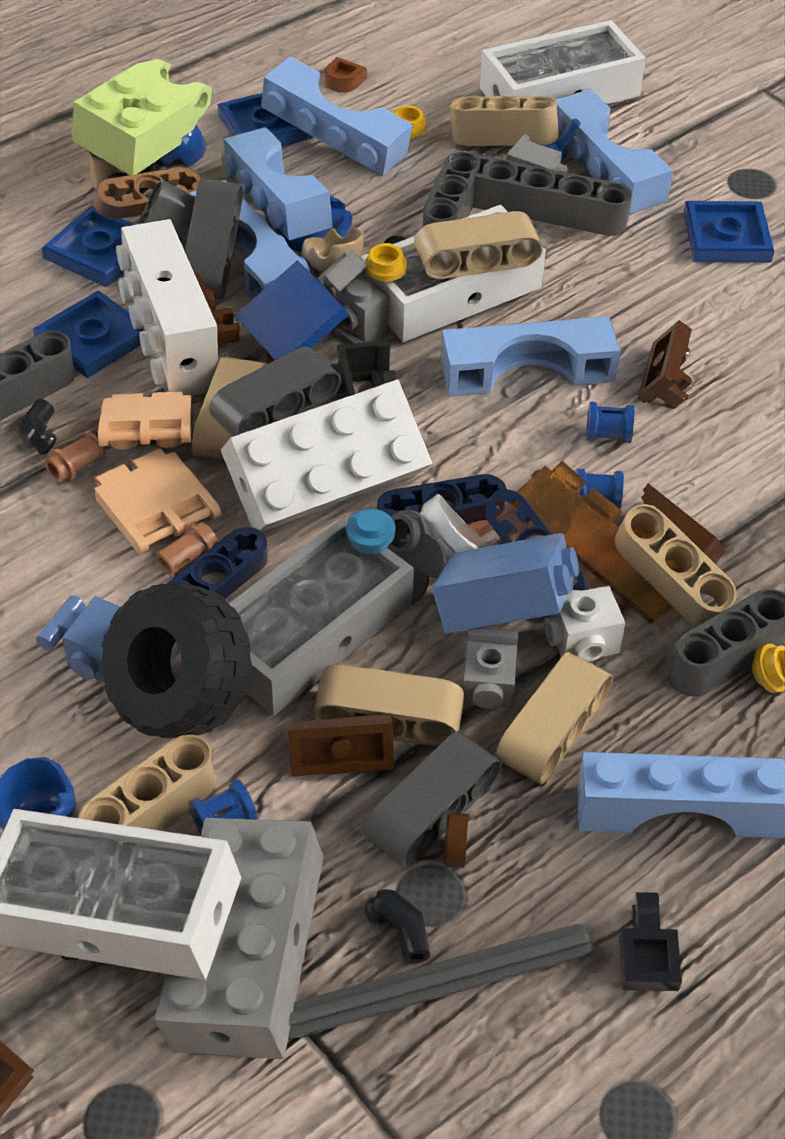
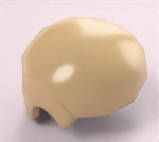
M333 228L324 238L312 237L305 239L302 245L301 256L307 262L310 270L321 275L347 250L350 252L353 250L361 259L364 251V233L358 228H351L349 235L345 238L339 236Z

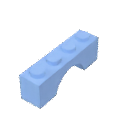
M289 56L264 77L262 108L381 176L386 174L407 154L413 124L383 107L370 111H352L332 104L319 90L320 72Z
M592 89L556 99L559 136L562 135L573 118L578 119L581 123L566 145L567 150L590 173L592 178L620 183L630 189L632 197L629 214L668 202L673 170L652 149L626 148L607 139L611 108Z
M266 127L224 139L225 154L222 155L221 160L227 177H232L237 184L242 185L243 194L246 193L253 200L258 211L262 210L269 218L271 225L274 228H278L288 240L332 228L329 191L313 175L292 176L284 174L281 142Z
M196 191L190 192V194L196 196ZM243 196L234 249L249 255L244 260L245 292L253 300L297 260L309 272L310 269L305 259L301 256L298 257L289 248L284 237L280 234L277 235L269 227L263 215L256 213Z
M609 316L442 330L441 365L449 396L491 393L492 387L499 376L508 370L521 366L550 368L564 375L573 385L616 381L620 348Z
M583 752L577 783L579 831L632 833L639 825L657 816L679 812H694L711 815L725 821L732 827L736 837L785 838V759Z

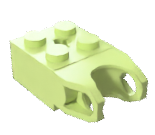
M161 59L137 63L74 101L72 141L128 175H135L181 145L182 137L194 130L199 118L211 104L212 87L200 82L185 85L169 82L168 71L171 64Z

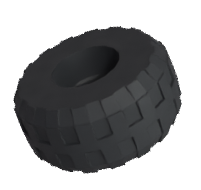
M187 584L152 585L131 595L112 617L101 646L103 648L102 660H100V668L105 681L104 688L118 715L127 724L136 728L138 732L148 736H160L161 738H177L181 735L189 734L198 736L211 732L212 729L224 724L232 716L237 706L241 704L247 691L249 676H251L250 640L248 632H246L241 621L242 618L236 609L215 591ZM176 642L181 654V667L177 679L172 674L170 662L172 648Z

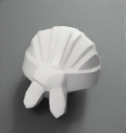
M439 494L424 503L420 514L428 524L429 534L436 538L443 546L446 554V564L453 553L504 544L495 530L480 537Z

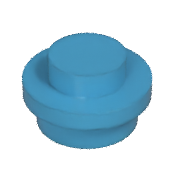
M365 509L358 511L347 522V537L357 551L364 554L373 555L383 552L395 536L394 520L381 510Z

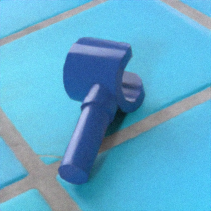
M573 118L562 135L554 143L545 145V147L562 152L561 161L568 155L566 145L581 125L580 121Z

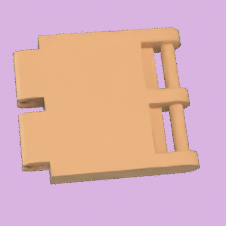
M183 392L152 393V397H144L143 393L112 394V398H103L98 427L99 446H109V442H111V447L125 450L136 447L138 441H140L141 445H150V440H156V445L164 448L177 447L182 443H191V395H183Z
M157 448L131 460V463L134 465L131 472L126 465L122 464L95 477L96 481L99 482L96 483L97 487L94 488L96 501L139 555L148 552L149 545L172 534L178 537L186 533L185 528L190 524H194L206 517L215 519L222 515L217 501L175 452L166 455L161 448Z

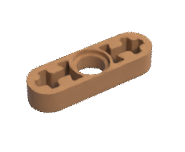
M179 167L106 179L98 186L94 198V207L99 214L108 219L117 220L140 216L149 198L142 195L139 189L150 188L153 190L160 180H164L190 193L197 190L201 177L192 169Z

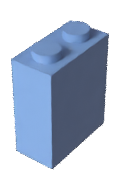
M563 533L453 553L432 587L445 634L560 614L567 595L571 594L572 582L575 576L579 574L578 559L574 548H567Z

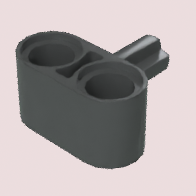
M160 180L153 189L138 224L171 219L178 238L182 243L191 222L195 196L164 180Z

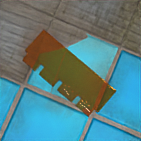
M563 461L553 468L552 471L545 465L517 492L527 499L553 534L563 533L567 548H574L580 564L606 586H610L615 594L649 623L653 624L670 606V603L616 549L614 540L619 527L614 522L621 515L622 511L595 488H592L583 498L579 492L584 488L587 481ZM518 502L512 504L516 509L520 507ZM631 528L633 533L639 538L649 539V535L643 529ZM670 560L666 561L667 566L674 572H683L682 567L678 563Z

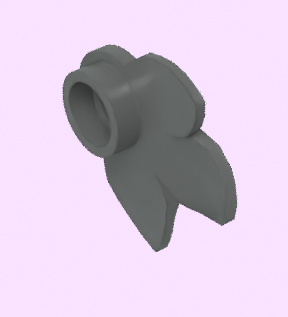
M401 510L391 516L395 523V536L387 548L414 567L412 605H414L426 593L429 577L438 578L446 566V554L441 543L429 534L428 524L420 513L413 510ZM408 528H410V538H409V540H408V538H407V530H408Z

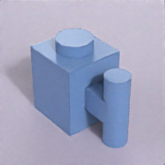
M71 595L37 636L36 641L42 648L52 650L62 638L68 667L82 678H94L105 683L100 668V660H102L103 648L101 646L112 617L121 606L94 596L85 608V604L80 598Z

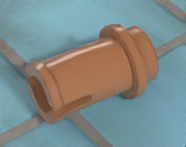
M88 432L82 438L62 450L56 448L51 450L49 457L45 459L46 470L56 482H62L63 480L70 482L75 478L76 472L105 455L104 447L99 446L98 437L95 434Z
M204 522L199 525L190 524L187 527L186 534L163 550L156 552V557L159 559L158 562L163 570L173 578L217 544L218 540L212 529Z

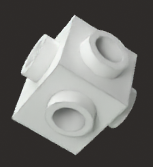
M610 586L583 591L573 590L571 594L567 595L560 614H554L545 618L547 640L550 646H557L561 657L569 652L590 662L603 656L620 653L625 621Z

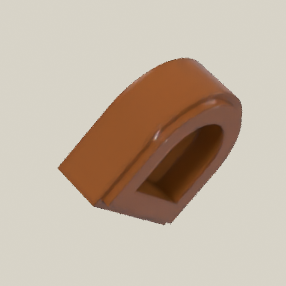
M336 57L325 68V85L335 92L353 91L367 79L366 67Z

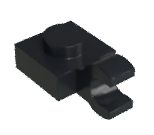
M636 892V905L631 907L633 928H621L619 935L622 990L679 991L682 984L678 929H661L658 893Z

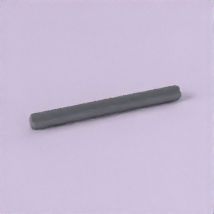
M574 924L294 1002L293 1013H290L289 1017L290 1031L288 1040L586 957L591 953L588 932H586L582 924Z

